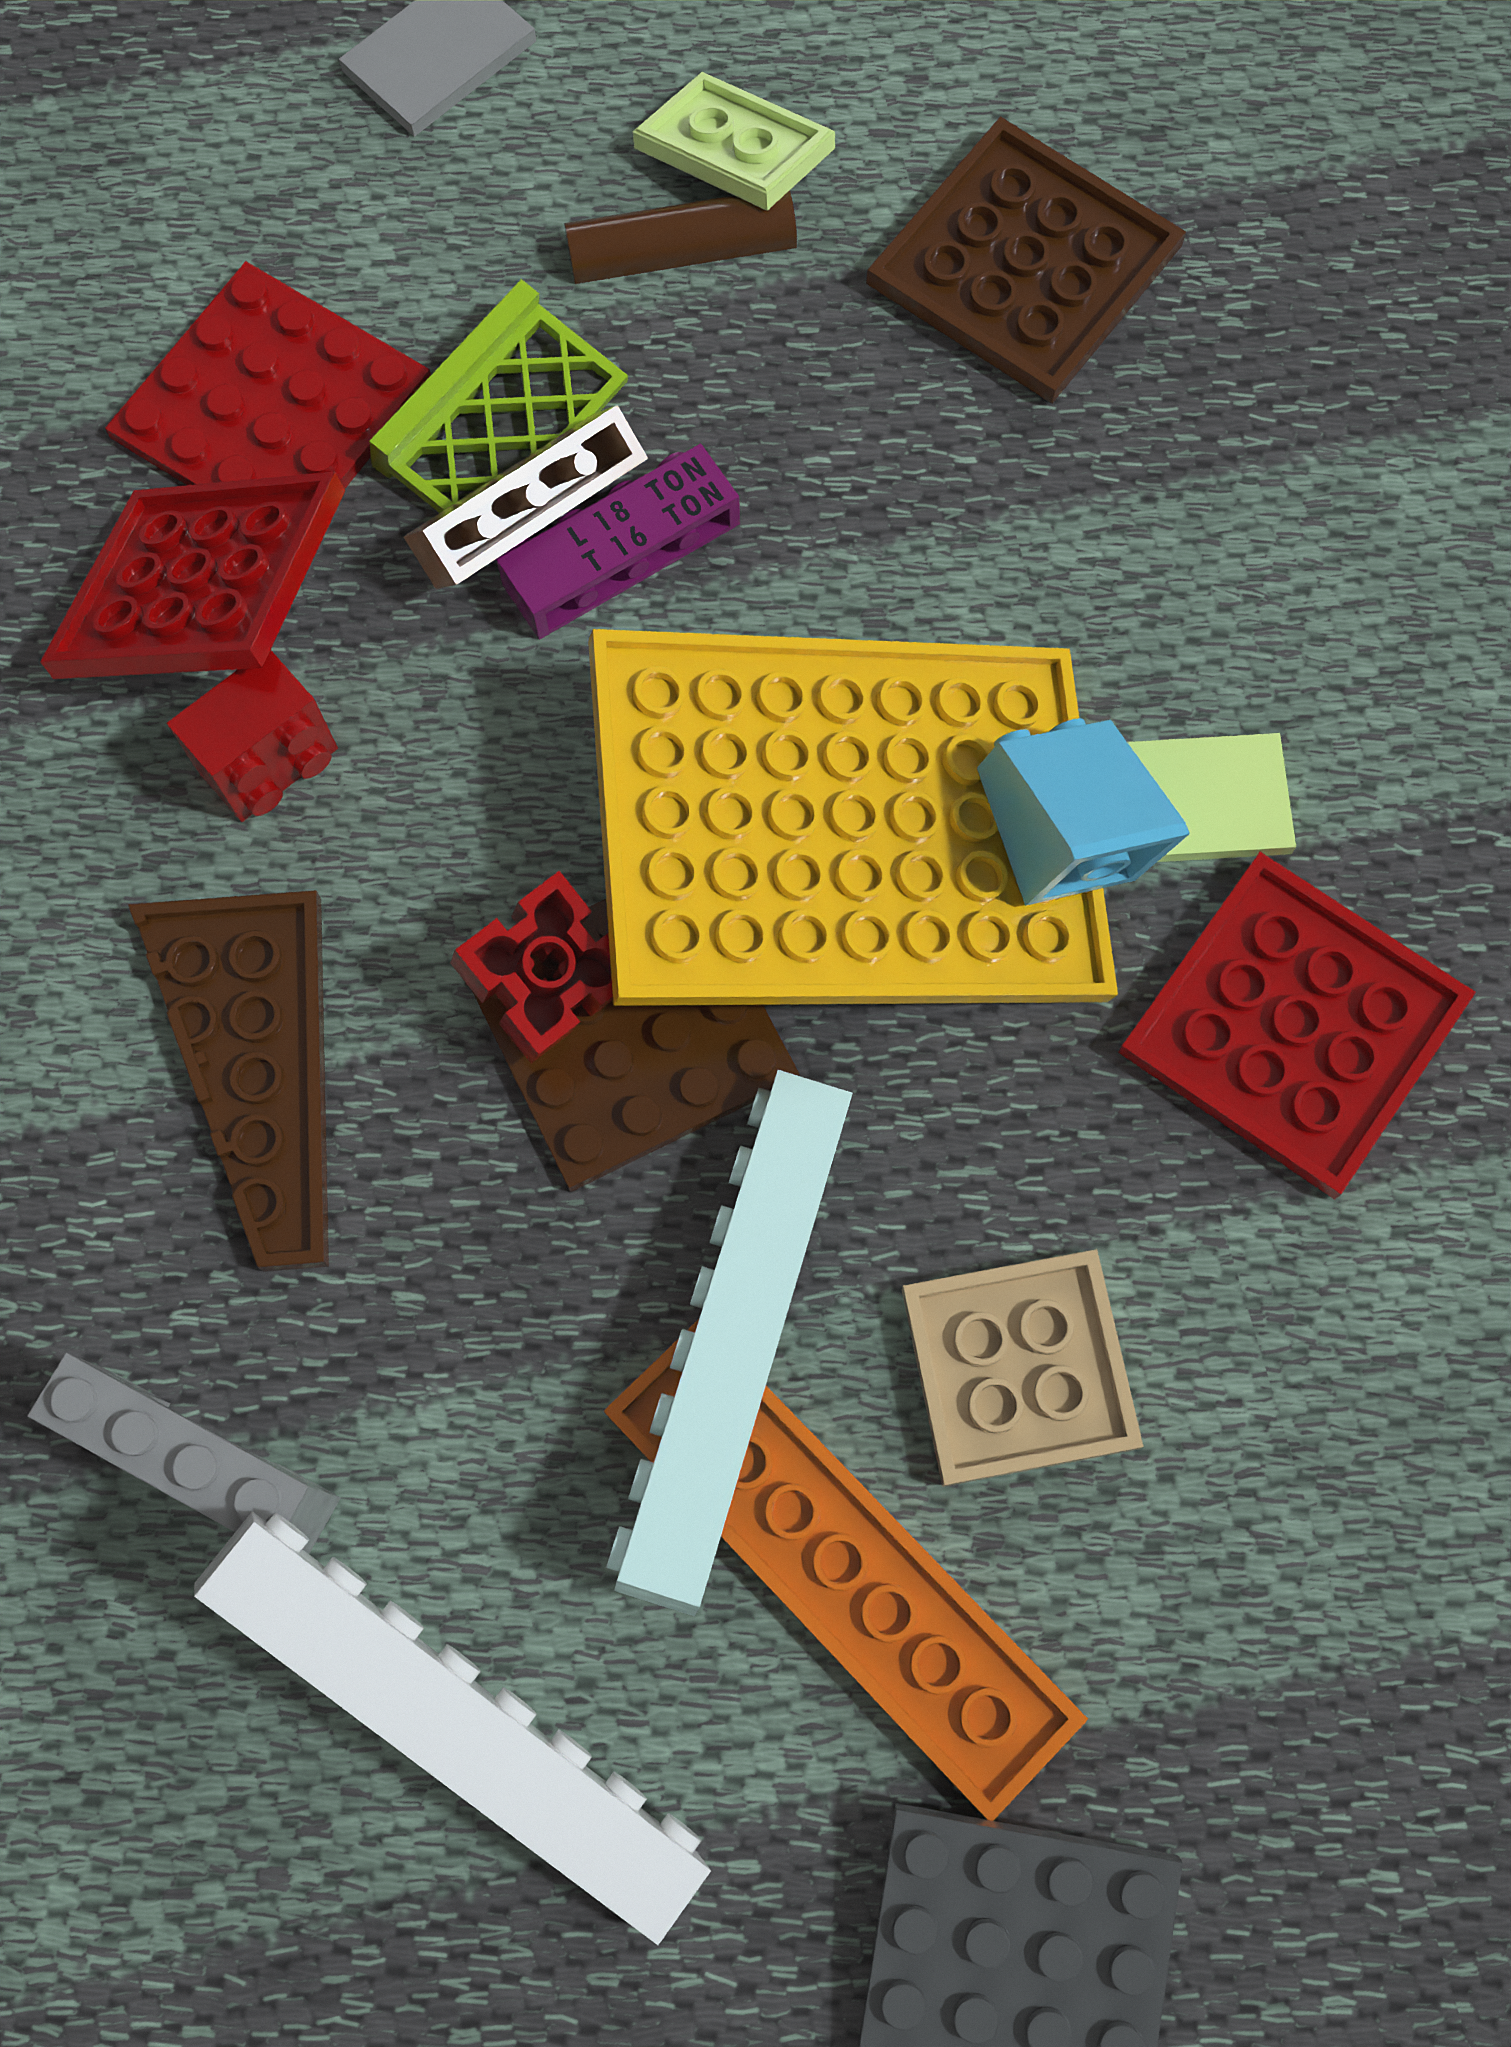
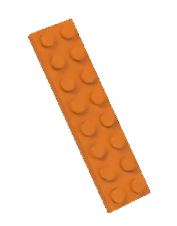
M699 1319L688 1329V1331H696ZM678 1339L603 1411L642 1454L653 1463L662 1439L661 1436L649 1433L661 1393L675 1397L682 1375L681 1371L670 1368ZM765 1386L721 1538L987 1820L994 1821L1086 1723L1088 1718L793 1412Z

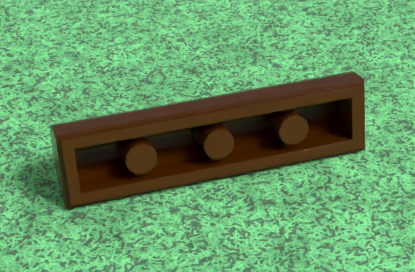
M790 190L768 211L734 195L564 223L575 284L797 248L796 220Z

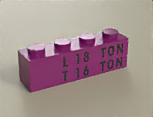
M701 443L684 453L675 452L662 460L653 471L635 481L627 480L619 483L605 498L584 510L576 509L568 512L557 522L556 526L533 539H525L507 551L503 556L497 558L496 561L502 585L540 640L740 525L739 495Z

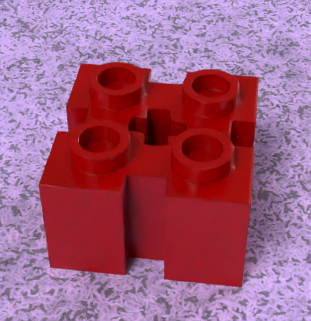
M560 871L556 872L518 901L511 916L516 925L507 931L498 918H496L456 948L450 962L482 1003L496 994L508 1011L505 1012L499 1025L531 1064L568 1036L580 1023L579 1019L572 1012L573 1010L582 1005L592 1017L613 1000L609 933L595 942L583 927L592 911ZM538 956L542 963L546 959L551 958L557 964L558 968L553 974L554 981H547L546 978L541 980L531 971L535 965L533 957Z

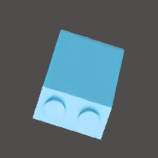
M1072 719L1055 726L1049 732L1031 735L1030 731L1025 729L1010 732L994 742L993 750L977 767L1025 906L1135 881L1190 834L1184 819L1111 720L1086 724L1084 719Z

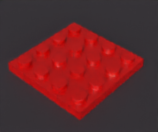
M245 261L109 422L105 430L112 440L186 485L335 472L344 488H346L371 457L369 441L431 376V372L424 365Z
M335 472L134 490L40 663L53 679L262 668L346 491Z
M1259 852L1123 1043L1118 1053L1335 1200L1343 1193L1476 992L1267 855Z

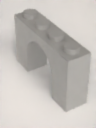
M66 1353L29 1412L28 1417L234 1532L238 1530L252 1511L266 1522L269 1521L274 1513H277L309 1538L303 1550L308 1554L311 1552L341 1497L285 1466L266 1460L168 1408L169 1402L122 1376Z

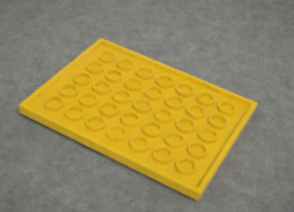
M607 629L592 630L588 645L614 1006L1109 1002L1118 995L1103 888L1025 906L977 770L980 763L993 750L994 742L1001 736L1024 729L1029 730L1031 735L1046 733L1063 722L1079 718L1070 648Z

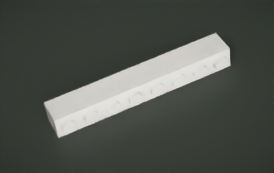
M252 1511L197 1579L194 1585V1597L655 1944L659 1945L711 1872L710 1868L695 1850L700 1844L701 1839L685 1824L669 1813L660 1823L644 1811L641 1807L647 1798L616 1772H613L608 1780L605 1781L589 1769L586 1765L592 1758L591 1754L570 1736L558 1730L550 1739L530 1724L537 1715L536 1712L511 1691L502 1687L495 1697L475 1682V1678L481 1672L480 1669L459 1651L446 1644L439 1654L420 1640L418 1635L424 1627L400 1606L389 1601L386 1607L381 1610L360 1594L367 1583L344 1563L332 1557L328 1564L324 1566L303 1550L309 1538L285 1518L274 1513L269 1521L266 1522Z

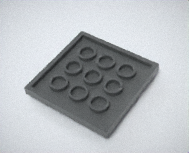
M895 1803L858 2047H1157L1183 1866L1182 1860L1175 1854Z

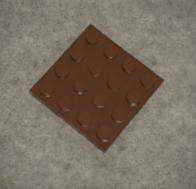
M1000 116L867 269L866 284L1053 404L1182 247L1186 231Z
M606 899L589 906L592 913L583 925L595 942L609 933ZM538 956L533 957L532 959L535 964L531 970L533 974L541 980L546 978L547 981H554L553 974L558 968L557 964L551 958L546 959L542 963ZM473 992L570 1192L753 1103L758 1088L772 1090L777 1070L800 1076L763 1005L614 1006L612 1000L592 1017L580 1005L572 1011L580 1021L576 1028L531 1064L499 1025L508 1009L497 995L494 994L482 1003Z

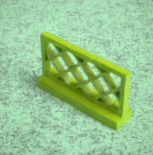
M521 279L369 441L372 467L389 479L394 476L437 512L441 513L459 501L458 491H475L498 476L496 451L529 449L531 455L537 451V448H542L586 418L600 412L628 382V375L539 304V293ZM541 328L559 342L560 357L527 358L526 342ZM519 350L520 359H511ZM567 350H569V351H570L572 354H574L575 356H569V357H568V351H567ZM592 369L608 381L596 394L572 395L570 370ZM562 371L564 395L531 397L529 372ZM521 373L524 397L490 399L489 382L496 374ZM482 390L483 399H474ZM584 407L575 417L574 408ZM566 409L568 426L560 434L535 435L533 410ZM525 411L528 435L494 437L492 412ZM484 413L487 438L452 439L451 423L459 414ZM445 430L446 440H436ZM488 451L491 476L456 478L454 453ZM447 453L449 479L424 480L410 467L422 454ZM441 492H451L452 501Z

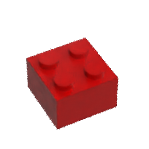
M270 650L262 668L237 669L166 723L199 774L241 822L245 821L252 814L254 816H262L274 809L283 797L282 791L301 777L308 779L321 773L330 763L331 754L338 749L315 699L272 650Z

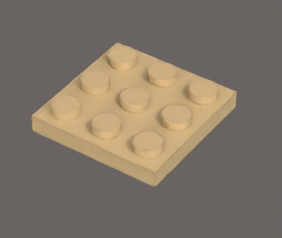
M1097 1249L903 1285L902 1294L942 1487L1123 1453L1144 1447Z

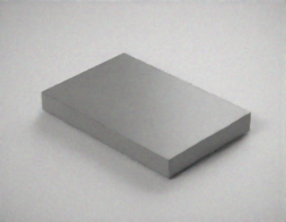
M415 0L340 57L339 62L344 74L415 137L535 43V28L503 0Z

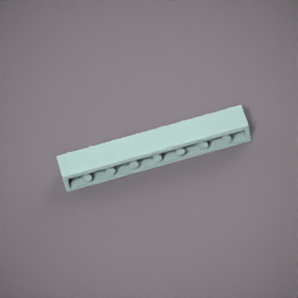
M777 1070L771 1091L758 1088L747 1125L759 1128L753 1149L740 1146L729 1180L730 1184L741 1187L734 1209L721 1205L710 1239V1244L722 1247L715 1270L701 1267L690 1305L702 1309L695 1332L685 1329L681 1330L670 1365L671 1369L682 1372L675 1397L661 1393L649 1433L662 1437L654 1463L644 1459L640 1460L628 1500L641 1503L633 1530L619 1526L606 1568L619 1572L614 1590L616 1592L695 1616L700 1608L853 1094L852 1092L781 1070Z

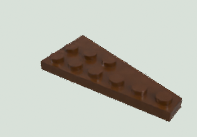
M316 890L128 904L134 923L139 928L147 951L146 957L151 971L158 981L168 1009L166 1013L198 1102L203 1107L212 1133L210 1135L217 1155L222 1160L233 1191L232 1197L257 1267L263 1272L329 1267L321 897Z

